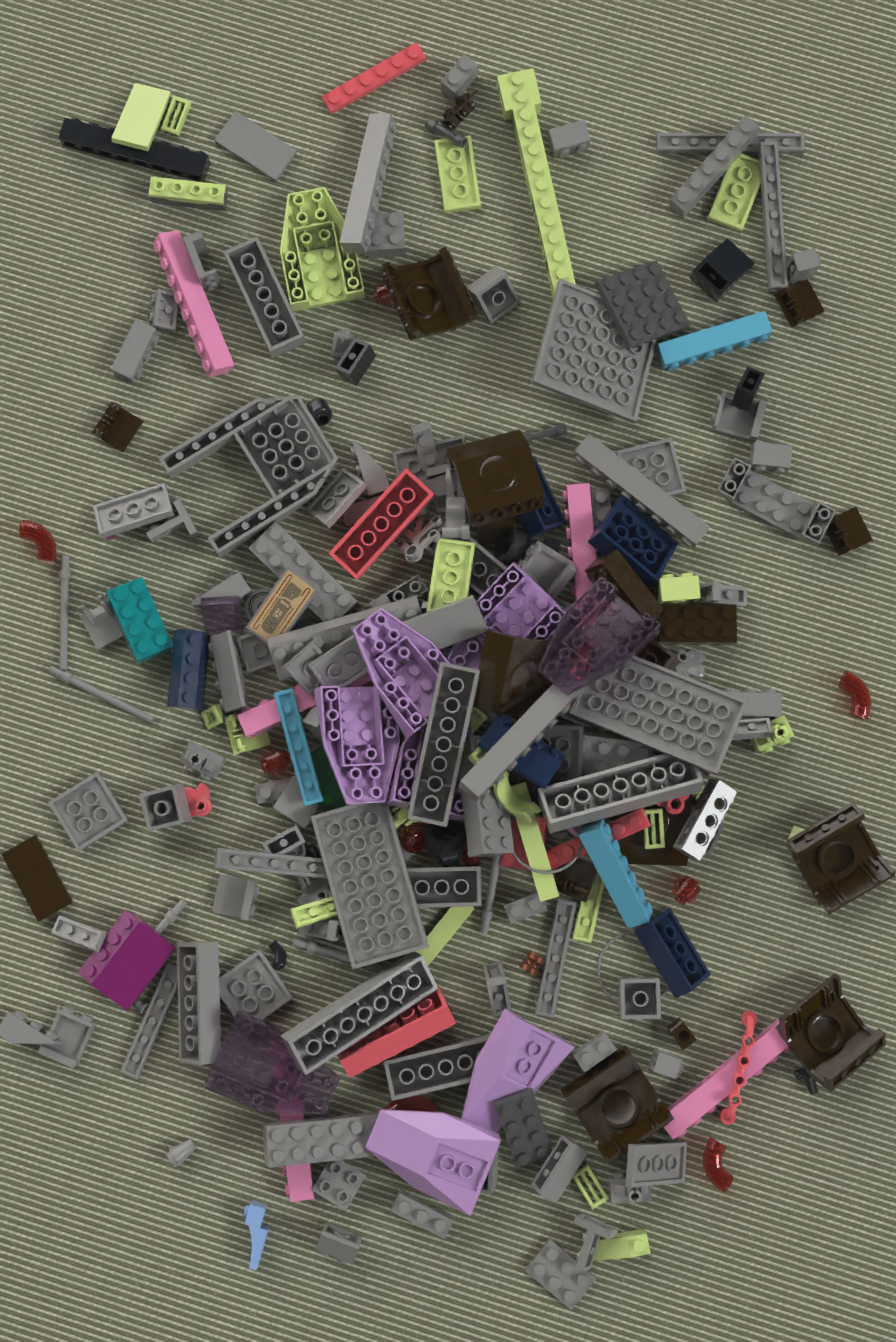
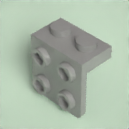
M220 875L213 912L238 917L242 920H251L256 910L254 899L255 897L258 898L260 886H257L258 881Z

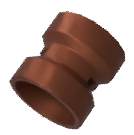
M529 950L526 960L522 961L519 967L536 977L539 967L546 960Z

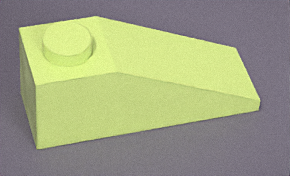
M641 1228L617 1233L615 1238L609 1240L600 1237L593 1261L632 1258L651 1254L645 1229Z

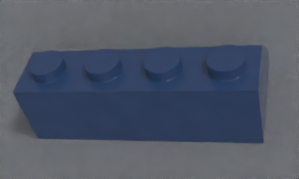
M533 456L545 494L543 496L545 508L517 515L528 539L539 537L567 524L535 456Z
M189 629L174 630L167 707L203 711L209 654L208 643H210L209 634Z
M498 714L477 746L488 752L515 723L509 717ZM541 739L537 744L533 742L529 746L531 750L525 757L520 756L516 760L518 764L513 770L545 789L566 756L560 750L552 748Z
M667 908L651 918L649 923L642 924L634 930L675 998L693 991L711 975L671 908Z

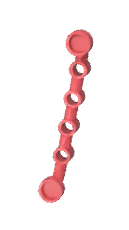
M745 1011L741 1015V1022L746 1026L745 1034L741 1037L743 1044L741 1054L737 1056L738 1067L736 1074L732 1077L734 1085L732 1093L728 1096L729 1107L723 1108L719 1113L720 1120L726 1125L735 1122L736 1108L742 1102L739 1095L741 1087L746 1083L744 1073L745 1068L750 1064L748 1055L750 1047L755 1043L752 1036L754 1026L758 1022L757 1015L752 1011ZM748 1037L751 1038V1042L749 1044H745V1039ZM746 1057V1062L741 1063V1058ZM738 1077H742L740 1083H736ZM738 1097V1100L733 1103L732 1098Z

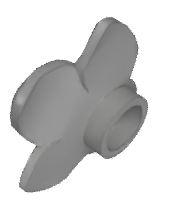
M682 649L674 652L679 661L675 672L687 677L703 678L705 676V670L701 663L706 657L697 650L685 651Z
M310 877L313 883L308 885L306 882L307 886L301 887L304 893L297 898V901L301 905L322 900L319 898L322 893H325V898L332 897L328 879Z

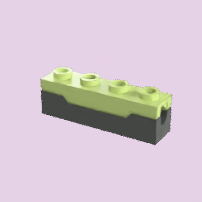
M151 176L148 195L152 203L226 211L228 199L226 185Z

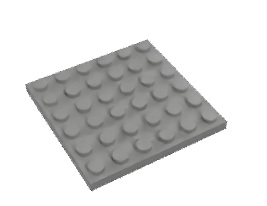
M560 279L557 282L531 384L634 424L638 418L657 340L628 350L600 294Z

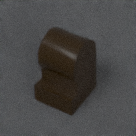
M680 1017L666 1026L682 1051L697 1041Z

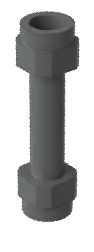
M429 118L426 121L425 128L431 133L437 132L452 140L453 144L457 147L463 148L466 145L467 138L461 133L455 134L440 126L435 119Z
M558 423L552 428L531 433L529 430L522 434L528 443H532L534 439L557 434V436L567 434L565 423Z

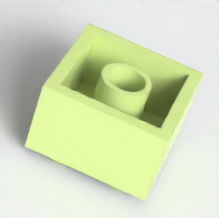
M683 573L681 577H674L673 574L662 575V578L655 584L656 600L659 604H695L701 598L699 576H693V573Z

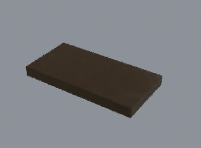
M37 835L1 854L38 922L73 903L70 894Z

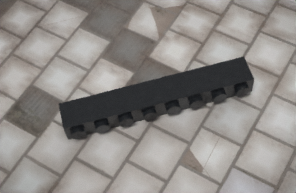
M74 117L71 119L64 118L58 137L62 146L205 183L210 160L203 151H190L184 146H171V144L165 141H152L149 151L113 143L112 135L115 129L112 127L103 128L96 123H84Z

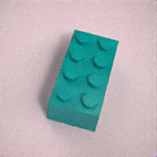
M143 577L106 591V599L136 665L172 651V641Z

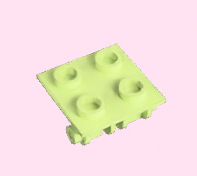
M236 714L224 718L234 755L271 745L268 731L249 739L246 737Z

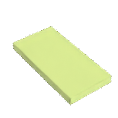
M135 83L112 135V142L149 151L170 100L171 92Z
M471 135L464 136L467 138V142L463 148L455 146L453 141L448 138L434 140L444 213L481 209Z
M741 154L726 170L707 220L740 233L742 232L761 185L759 160Z
M440 538L437 541L427 612L468 597L475 543Z

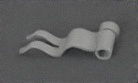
M446 468V527H442V538L470 540V526L466 524L464 495L458 481L457 497H455L450 468Z

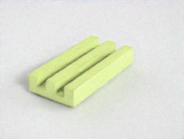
M173 95L160 128L161 132H168L170 135L174 134L176 137H179L191 107V101ZM179 102L177 110L174 114L172 123L169 128L167 127L168 123L170 121L176 103ZM185 104L184 109H183V111H182V114H181V116H180L179 122H178V124H177V127H176V129L174 130L175 125H176V123H177V120H178V118H179L180 112H181V110H182V107H183V105Z
M662 807L658 809H644L646 815L650 814L652 844H649L648 828L643 829L644 848H665ZM655 813H658L659 844H656Z
M588 1163L576 1171L573 1179L592 1210L609 1200ZM585 1171H588L603 1196L602 1199L599 1198L584 1174ZM579 1175H581L597 1202H592L578 1179Z

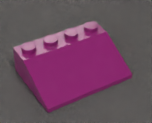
M125 910L107 933L100 951H93L77 973L94 988L128 1011L177 947L135 912Z

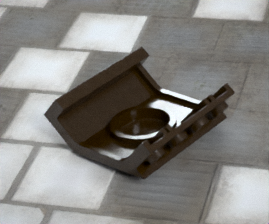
M446 247L439 249L440 254L423 262L394 267L390 262L382 265L384 271L381 272L382 278L409 340L453 331L479 318L453 257Z
M520 429L447 449L449 465L451 469L455 468L466 502L468 520L471 527L545 508L543 499L545 494L531 449Z
M489 629L486 631L478 670H481L473 707L496 714L522 717L558 679L565 644L560 639L545 641L501 633V630Z
M692 794L684 801V809L679 814H670L665 807H662L665 848L645 849L643 830L618 840L622 856L627 858L628 864L687 866L688 856L675 849L673 845L692 812ZM671 802V806L673 808L678 807L677 802ZM654 804L651 806L644 807L643 809H658L661 807ZM636 810L612 816V821L621 818L629 813H632ZM655 813L656 844H659L658 813ZM647 814V818L651 824L650 814ZM651 826L648 827L649 844H652Z
M854 802L786 840L795 864L819 906L821 905L828 915L895 876L894 870L880 855L862 823L865 815Z
M835 973L830 978H826L819 987L812 990L802 1001H798L791 1010L785 1012L779 1019L780 1024L775 1027L808 1075L830 1092L886 1046L885 1032L881 1029L874 1032L861 1021L843 996L841 977Z
M623 1046L560 1089L607 1164L617 1160L628 1151V1144L640 1143L644 1139L651 1137L660 1128L667 1126L674 1119L626 1046Z

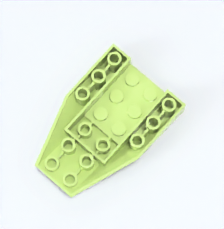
M325 187L290 193L287 197L280 254L290 306L293 312L365 298L357 253H345L339 243L344 219Z

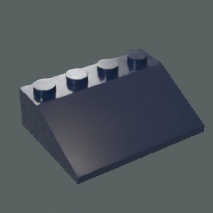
M623 495L618 498L588 540V543L602 555L618 549L647 588L659 580L678 545V542Z

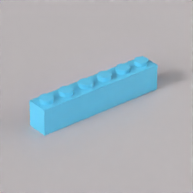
M766 311L659 343L656 347V352L662 370H674L681 364L686 363V365L697 362V359L700 358L706 360L720 352L722 354L729 353L736 347H740V349L746 348L752 342H765L770 337L772 329Z
M603 819L581 825L578 836L627 928L649 923L653 912L652 906L644 898V891L638 886L634 872L630 871L627 858L622 856L618 841L613 839L610 826Z

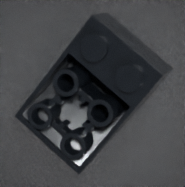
M727 238L695 267L690 275V279L717 303L755 263Z

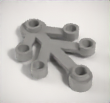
M428 506L417 516L415 533L407 527L400 534L403 538L413 541V544L409 546L404 539L396 543V548L400 552H405L406 560L410 563L419 561L422 558L423 550L431 542H437L441 538L438 530L433 529L434 527L439 528L444 522L439 515L433 516L424 527L425 518L430 514Z

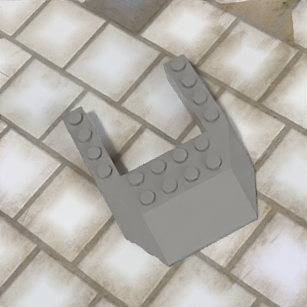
M299 395L278 396L267 399L256 398L158 457L169 476L173 478L237 440L269 491L272 499L208 537L220 558L267 530L275 521L277 523L282 521L314 497L339 459Z

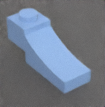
M252 1200L250 1206L246 1205L243 1217L246 1218L245 1224L249 1226L252 1242L249 1268L257 1270L269 1226L262 1224L267 1204Z

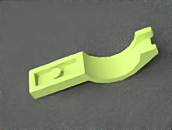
M477 747L467 758L475 766L487 752ZM506 771L503 774L505 776L504 779L497 786L495 784L492 785L495 796L501 806L508 812L529 824L532 821L531 815L533 813L538 814L542 810L535 802L523 800L512 790L508 779L509 773Z

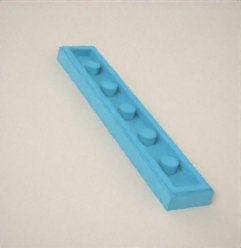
M290 688L276 692L274 697L304 806L322 802L324 800L294 690Z

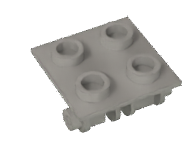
M342 1160L328 1161L312 1191L346 1211L366 1175Z

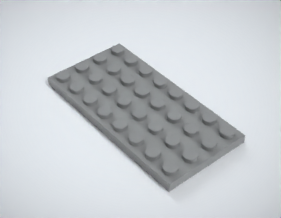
M600 642L582 683L585 685L581 691L583 695L577 702L573 703L569 714L718 775L748 701Z
M388 798L383 803L352 804L311 816L352 969L429 948L390 805H386Z

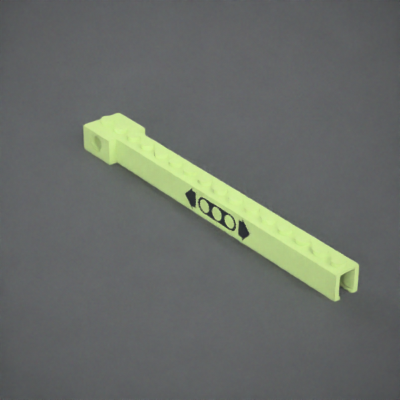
M534 68L498 75L497 90L504 120L512 119L552 297H554L557 282L560 279L575 285L576 283L538 123L537 113H540L542 103Z

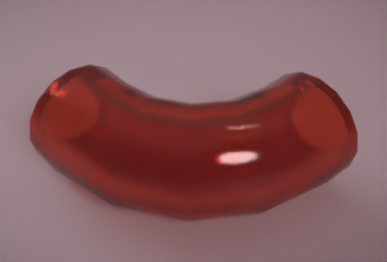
M22 520L19 530L20 537L32 540L36 544L37 559L56 562V543L51 532L42 524L31 520Z
M845 671L839 681L838 688L848 692L852 699V707L849 714L862 720H868L872 704L869 689L862 679L849 671Z
M415 1095L391 1101L384 1109L434 1112L438 1105L423 1095Z
M710 1137L703 1151V1169L708 1180L719 1191L724 1193L728 1190L734 1178L732 1174L724 1169L722 1164V1157L727 1147Z

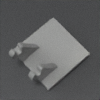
M101 594L97 596L101 606L89 611L84 604L80 605L84 613L80 618L97 650L123 637L108 601L106 602Z

